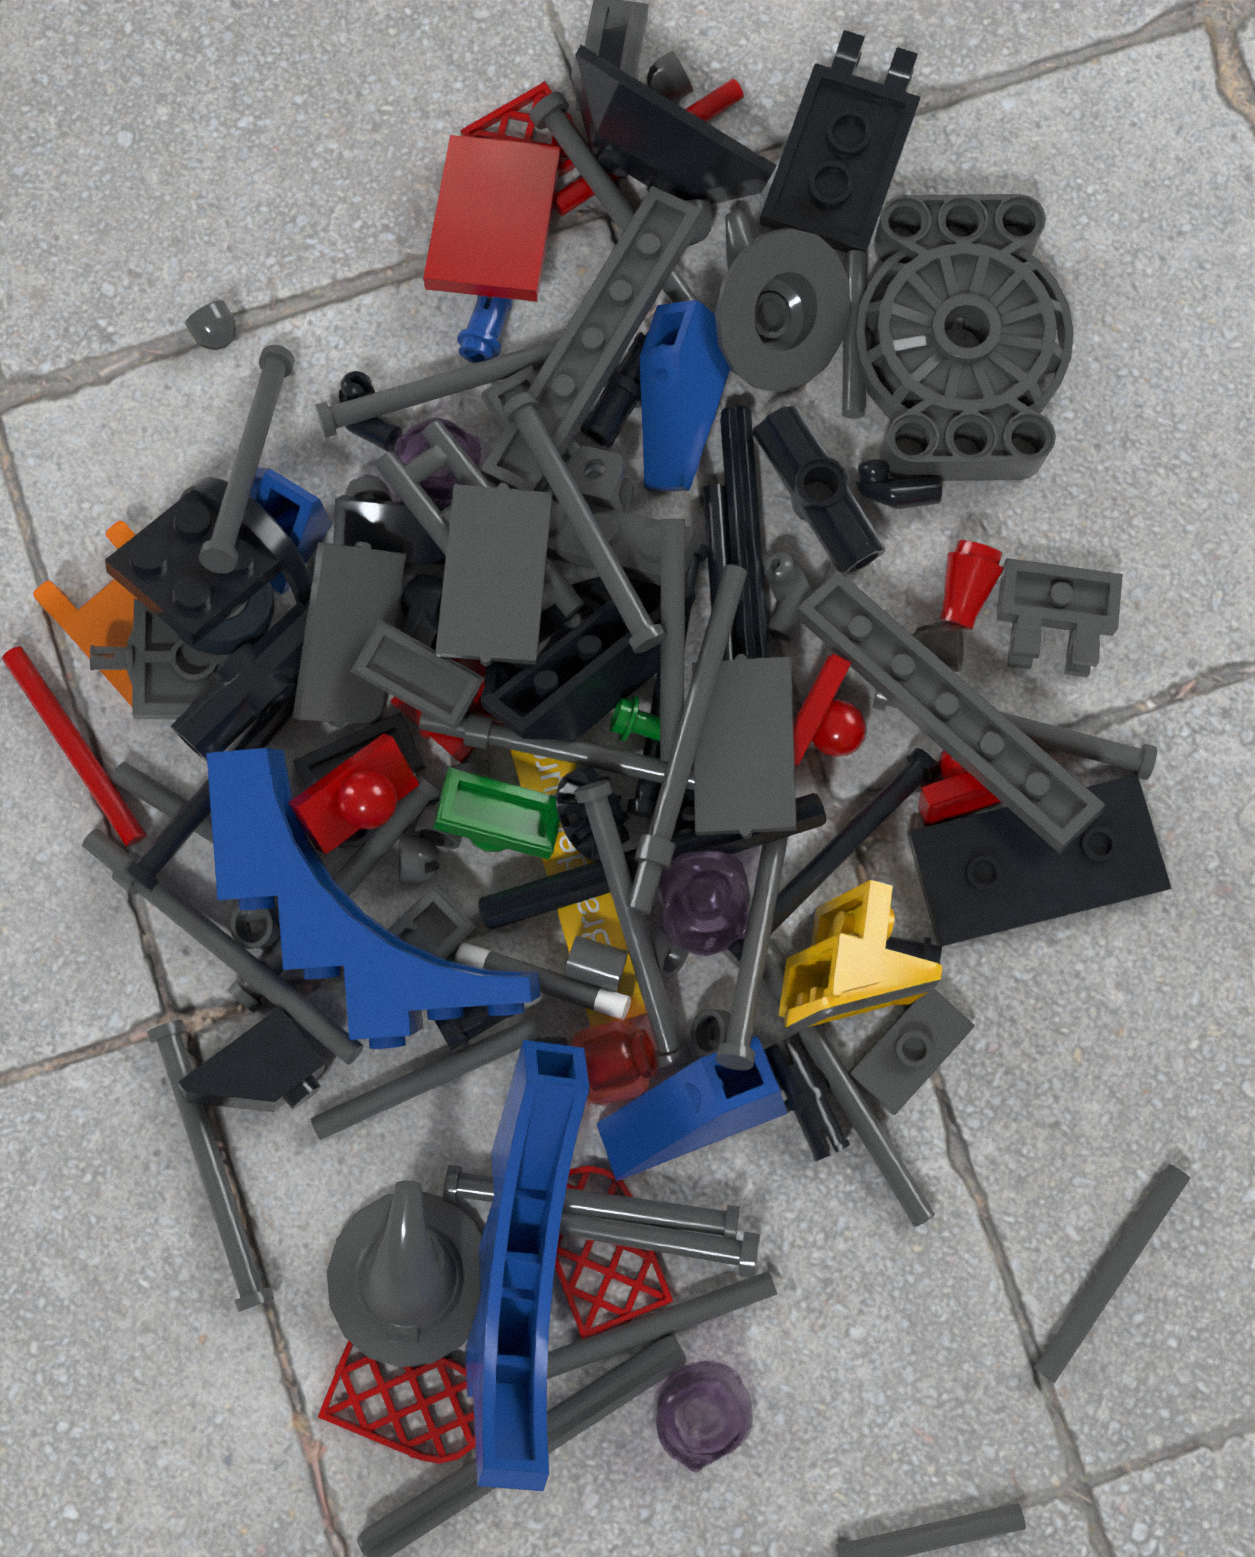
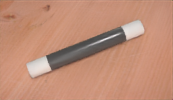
M465 942L460 945L455 962L483 969L539 972L540 993L621 1020L625 1019L630 1008L631 997L565 977L563 974Z

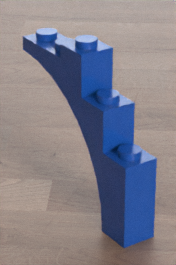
M259 748L206 753L217 900L238 899L239 910L275 908V896H278L283 970L303 969L304 979H324L341 976L340 966H344L349 1040L369 1039V1049L402 1047L406 1045V1036H411L423 1029L422 1010H427L428 1020L464 1017V1007L486 1005L488 1016L515 1015L525 1012L524 1003L532 1002L541 996L539 972L488 970L445 960L403 941L365 914L333 880L308 840L304 828L288 804L293 798L284 750Z
M523 1040L491 1151L494 1197L478 1249L481 1296L465 1347L467 1397H473L477 1486L544 1491L549 1476L547 1437L549 1324L559 1229L568 1175L578 1129L590 1089L585 1051L582 1047Z

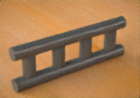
M437 419L422 431V435L431 445V448L405 465L394 451H389L382 455L374 465L446 556L452 504L440 511L420 486V483L447 466L461 485L493 486L442 421ZM547 556L541 613L553 604H556L567 618L578 611L585 603Z

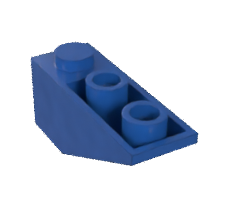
M698 300L657 305L640 354L644 488L650 492L690 491L694 476L698 471L699 461L711 425L716 417V410L728 374L731 371L718 346L715 313Z
M758 1036L752 1037L750 1048L755 1051L754 1065L751 1069L734 1070L724 1067L716 1061L717 1052L696 1060L596 1123L617 1181L787 1114L781 1091Z

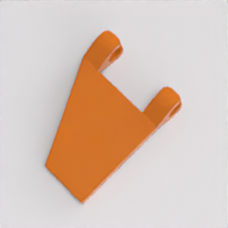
M121 520L117 521L105 532L106 537L117 549L135 536L134 532ZM115 579L79 609L52 581H45L33 592L34 598L89 659L91 657V645L127 647V641L133 630L134 599L137 598ZM100 670L132 707L133 686L127 670Z

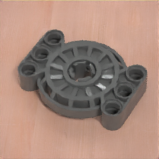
M1022 194L902 195L888 201L882 209L873 245L875 253L883 262V265L869 281L856 316L854 346L858 369L868 395L881 411L893 421L884 438L880 459L888 462V475L895 479L905 480L936 476L940 481L1028 479L1039 471L1055 446L1056 434L1054 426L1048 418L1040 413L1056 394L1063 381L1072 357L1074 330L1069 304L1057 280L1040 260L1032 255L1046 222L1044 208L1034 198ZM1015 226L1021 229L1026 236H1013L1004 227ZM905 227L912 232L913 236L900 237L893 233L891 228ZM948 227H961L970 236H956L948 230ZM885 283L887 290L883 300L872 302L873 297ZM956 317L963 318V329L972 333L980 345L964 348L950 341L946 331L952 329ZM865 325L866 329L873 334L871 350L869 351L867 350ZM1056 330H1057L1059 345L1055 342V340H1056ZM1054 373L1050 385L1042 394L1038 385L1044 374ZM905 438L911 439L918 443L922 453L907 455L899 450L896 446V441ZM960 438L971 440L978 447L979 453L967 455L960 452L954 445V440ZM1023 438L1030 441L1035 447L1036 454L1028 455L1019 452L1013 446L1011 439Z

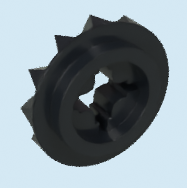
M589 767L582 770L576 769L563 776L557 788L556 805L561 826L571 844L586 858L592 861H599L601 859L584 803H577L574 790L604 780H609L611 785V780L608 776L599 777L595 769ZM613 792L607 797L621 844L623 845L629 840V832L624 826V823L629 819V815L621 808L620 801L622 795H616Z

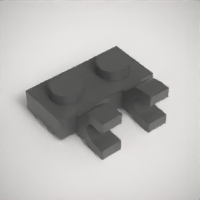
M1006 558L1002 566L1004 570L1001 573L997 620L1014 623L1008 650L1007 666L1030 669L1032 667L1033 658L1037 659L1040 655L1042 626L1072 631L1066 654L1064 674L1088 677L1091 666L1096 667L1099 664L1100 635L1113 636L1118 630L1123 574Z

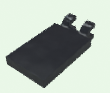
M846 30L842 33L831 68L817 63L814 64L761 212L760 225L775 230L788 227L814 233L833 249L845 253L853 250L867 253L920 102V96L907 93L918 53L897 47L883 85L855 76L861 59V49L865 36Z

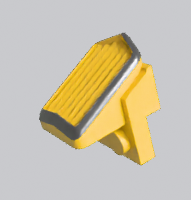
M869 880L816 907L811 947L786 959L778 1016L785 1018L784 1026L789 1032L796 1033L807 1027L892 1005H909L938 986L942 979L943 966L941 964L885 949L886 941L892 933L895 922L894 910L890 908L893 886Z

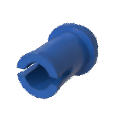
M477 295V301L466 329L461 330L457 336V342L460 345L459 354L464 359L472 363H478L500 355L501 345L498 341L508 313L512 309V299L493 297L491 301L488 296Z

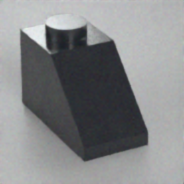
M279 1007L178 1082L179 1092L187 1103L275 1112L287 1103L293 1110L307 1101L321 1088L317 1079L323 1075L325 1063L283 1009Z

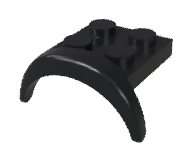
M214 477L202 478L192 484L182 493L179 501L105 559L106 572L192 646L196 645L280 572H282L287 580L296 603L300 601L304 605L309 606L312 587L307 568L292 539L283 527L250 496L234 547L238 552L235 569L229 573L220 574L202 566L199 561L202 545L211 540L228 484L227 481Z

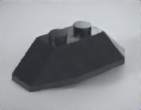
M580 45L575 53L571 78L590 149L598 156L599 163L606 170L619 177L625 178L627 175H630L646 185L647 192L651 186H654L684 201L708 200L710 205L762 193L777 166L763 156H759L745 145L672 102L612 63L600 58L585 46Z
M600 576L571 585L585 603L571 616L566 618L556 604H553L541 613L536 665L492 661L491 665L486 666L484 690H482L481 695L483 709L523 739L577 740L612 711L621 697L626 699L660 669V643L645 652L634 653L629 644V639L632 635ZM628 578L653 624H661V586ZM685 584V619L696 599L695 590Z

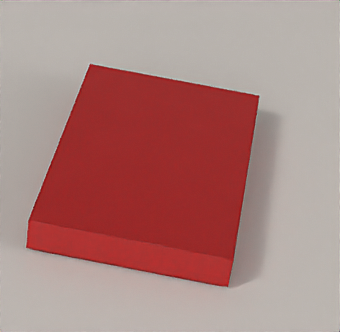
M450 135L423 276L425 290L538 302L561 164L560 146Z

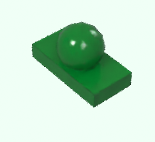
M449 767L444 778L433 829L469 838L473 846L484 852L498 853L510 849L549 860L554 852L560 823L556 796Z

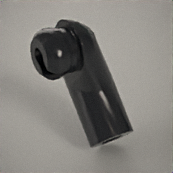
M353 371L344 375L341 380V389L339 390V402L342 403L376 393L370 377L360 371ZM381 416L345 426L351 433L387 452L397 447L402 436V428Z
M865 460L858 465L860 481L855 483L861 495L893 509L939 504L941 501L942 485L936 476L895 480L888 479L889 464L885 460Z

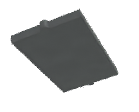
M500 483L497 488L454 484L436 656L480 660L483 666L491 665L492 661L536 665L553 498L552 492L509 489L506 483Z
M358 541L355 546L318 542L292 718L328 721L330 725L337 728H342L345 723L375 724L381 721L385 691L350 671L379 619L395 628L406 554L371 549L369 543Z
M739 654L735 660L722 661L694 758L696 835L740 833L743 838L748 839L755 832L797 830L792 667L790 656L747 659L744 654ZM697 662L692 663V677Z

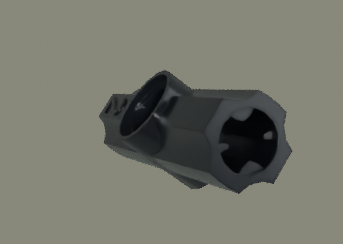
M797 404L781 407L767 415L760 424L754 427L753 435L791 495V505L794 512L801 520L809 524L837 571L839 570L844 576L853 575L884 554L886 551L885 545L847 486L848 477L845 469L838 461L828 456ZM812 482H822L832 490L833 496L824 500L815 499L806 492L804 487Z
M299 601L254 645L252 643L244 644L231 654L218 669L214 677L215 683L199 699L195 700L171 725L172 730L204 761L207 762L206 753L224 752L255 720L257 722L266 720L292 694L295 688L294 682L299 676L308 607Z

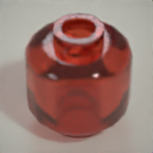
M617 1019L583 1028L573 1037L571 1046L584 1048L590 1088L587 1101L596 1106H603L641 1096L649 1087L650 1077L657 1075L656 1052L650 1035L645 1029L638 1030L633 1023L626 1019Z

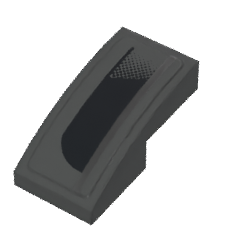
M594 0L585 47L638 80L639 60L648 22L649 4L625 0ZM576 97V111H580Z

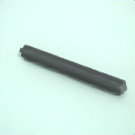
M671 1334L661 1337L547 1411L548 1454L683 1367L687 1361L686 1355L676 1338ZM475 1458L362 1531L357 1539L359 1548L364 1557H391L495 1488L477 1486Z

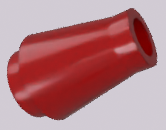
M957 541L954 552L947 553L943 609L939 621L957 628L973 630L977 616L1004 570L999 565L1003 554L1001 551L973 541Z

